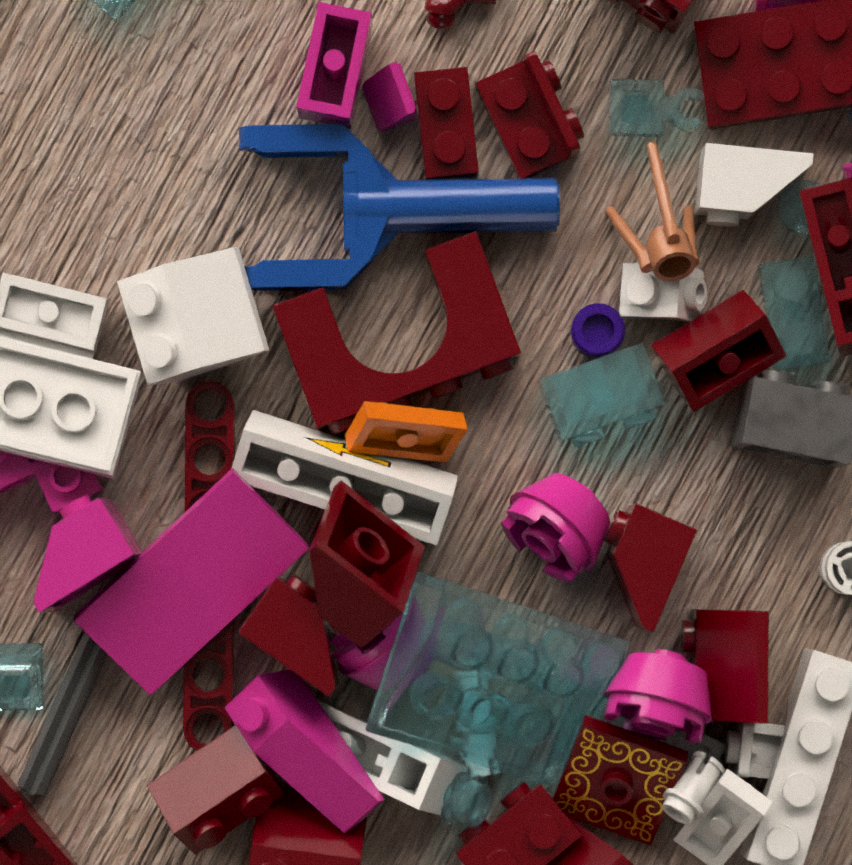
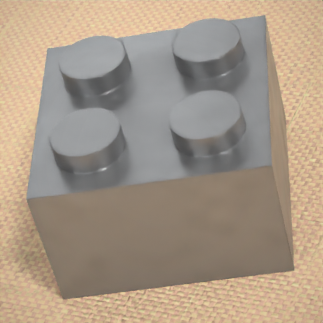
M764 370V374H758L757 377L742 384L730 443L731 448L834 469L851 464L852 396H849L851 387L827 381H818V385H811L810 388L796 385L797 376L773 370Z

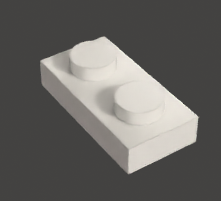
M727 769L701 805L703 814L700 819H693L689 825L684 824L673 840L707 865H724L762 819L773 801Z

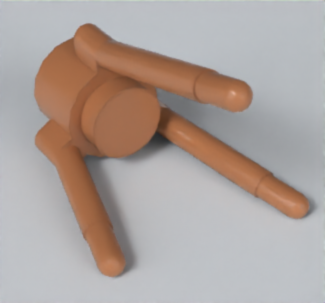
M649 142L647 151L663 225L651 231L646 244L647 249H645L614 207H607L605 213L637 257L642 273L653 271L659 280L677 281L688 276L700 263L695 248L694 209L689 205L684 207L683 230H680L675 222L658 146L655 142Z

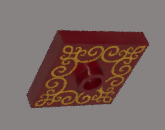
M585 715L552 798L568 817L651 846L665 814L662 809V805L665 802L663 794L667 788H674L680 779L687 763L689 751Z

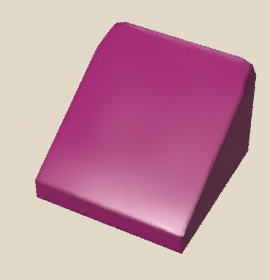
M397 61L388 64L363 83V91L379 132H385L415 121L417 108L401 64H398Z

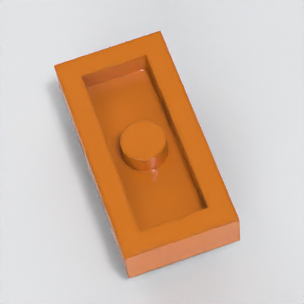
M364 401L347 430L345 439L348 452L447 463L468 428L464 413Z

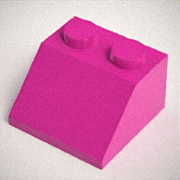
M87 494L59 511L63 520L51 528L33 602L39 613L56 611L127 567L143 552L112 500L101 497L96 499L95 496L89 498Z

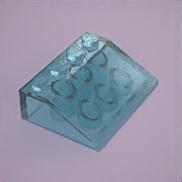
M417 571L365 731L552 787L564 769L584 716L587 715L597 719L607 704L608 699L604 696V692L623 665L630 642Z

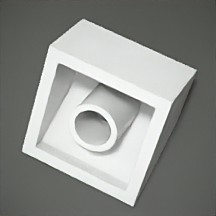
M239 247L163 264L117 281L147 385L180 382L269 351Z

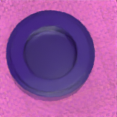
M601 303L590 304L582 308L574 317L570 330L571 339L576 349L583 355L591 358L607 357L619 348L624 339V321L620 314L611 306Z

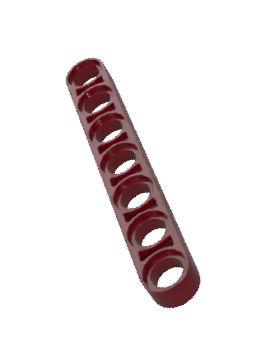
M200 382L190 390L186 398L185 512L231 470L234 462L236 406L234 397L229 389L219 382ZM209 390L221 393L226 403L223 415L213 421L201 419L196 413L195 408L199 395ZM206 444H216L225 453V465L216 474H203L196 466V453L199 448ZM235 618L184 664L183 731L185 740L196 751L207 745L200 742L194 735V722L200 715L211 713L218 716L223 722L224 732L234 726L233 720L224 707L234 699ZM204 659L216 660L224 669V680L220 687L215 690H204L195 682V667Z

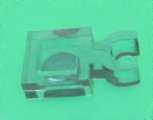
M611 79L609 84L608 136L662 137L664 122H671L674 127L685 132L698 130L701 126V119L684 117L680 111V105L686 101L700 102L702 91L695 88H685L678 91L674 96H664L665 81Z

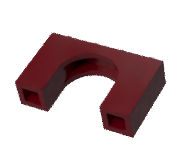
M476 231L425 250L426 260L446 312L447 328L444 339L436 353L423 365L413 370L402 373H383L370 369L360 363L344 344L323 287L273 305L283 337L319 431L329 427L332 436L346 432L364 401L412 407L410 397L430 390L433 399L462 389L463 385L460 379L481 372L483 380H487L514 369L511 360L519 358L521 351Z

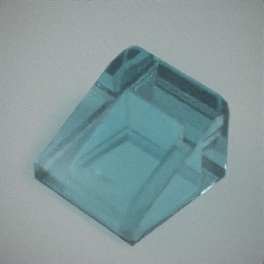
M40 643L0 644V710L43 709L42 645Z

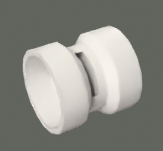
M852 541L835 543L821 557L819 566L821 579L829 589L838 594L852 595Z

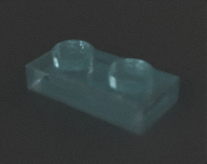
M814 256L759 264L758 269L765 314L787 354V357L773 365L774 371L830 362Z

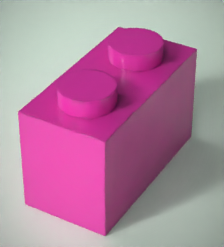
M318 2L296 106L299 119L324 124H343L346 128L352 129L373 28L372 12Z

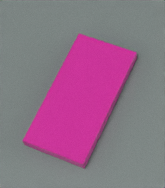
M232 468L74 615V622L151 696L270 586L276 577H279L309 549V546L248 482Z

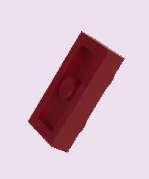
M467 67L414 72L425 180L478 176L479 169Z

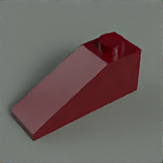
M851 177L799 191L840 357L852 355Z

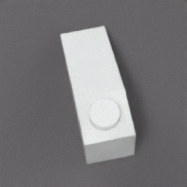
M317 700L379 791L418 810L448 817L469 767Z

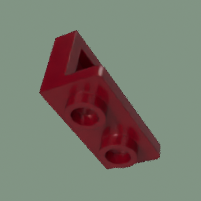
M524 781L500 801L505 808L502 813L489 823L482 815L458 835L463 844L456 849L455 854L464 865H547L578 840L582 834L540 782L530 788Z

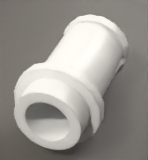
M701 751L694 752L692 760L674 788H667L663 794L665 802L662 805V809L672 819L685 825H689L693 819H700L703 814L701 805L718 778L725 771L723 765L712 756L709 762L705 764L704 760L707 754Z

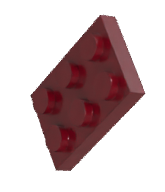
M821 0L694 22L707 122L710 130L852 107V0Z

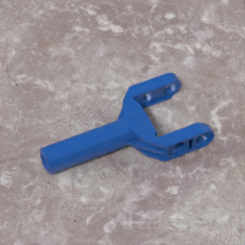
M343 124L251 125L239 128V150L254 152L264 158L348 157V162H343L344 250L345 253L350 252V259L262 260L254 266H245L252 291L317 290L322 287L324 290H346L398 234L472 233L475 231L477 233L557 232V226L560 224V189L556 178L397 180Z

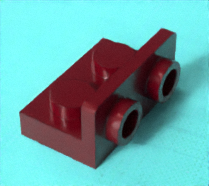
M536 51L525 55L524 61L475 83L477 92L518 178H530L578 156L580 150L578 140L584 138V133L573 109L570 108L566 111L562 109L555 94L562 87L556 71L549 60L541 63Z

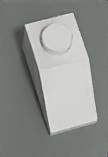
M705 143L700 151L694 214L706 215L707 224L726 227L739 226V219H749L803 175L812 166L814 154Z

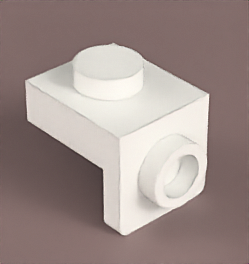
M623 263L619 308L621 317L627 319L679 320L688 323L701 315V310L705 307L707 301V286L702 270L694 268L688 276L681 280L662 281L654 275L653 271L642 273L639 263Z
M738 722L737 731L729 730L727 733L725 763L733 764L732 772L738 777L768 779L780 747L785 725Z

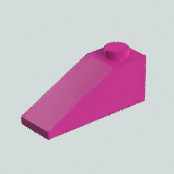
M287 669L258 675L224 707L252 751L343 833L350 832L385 800L303 678L292 670Z

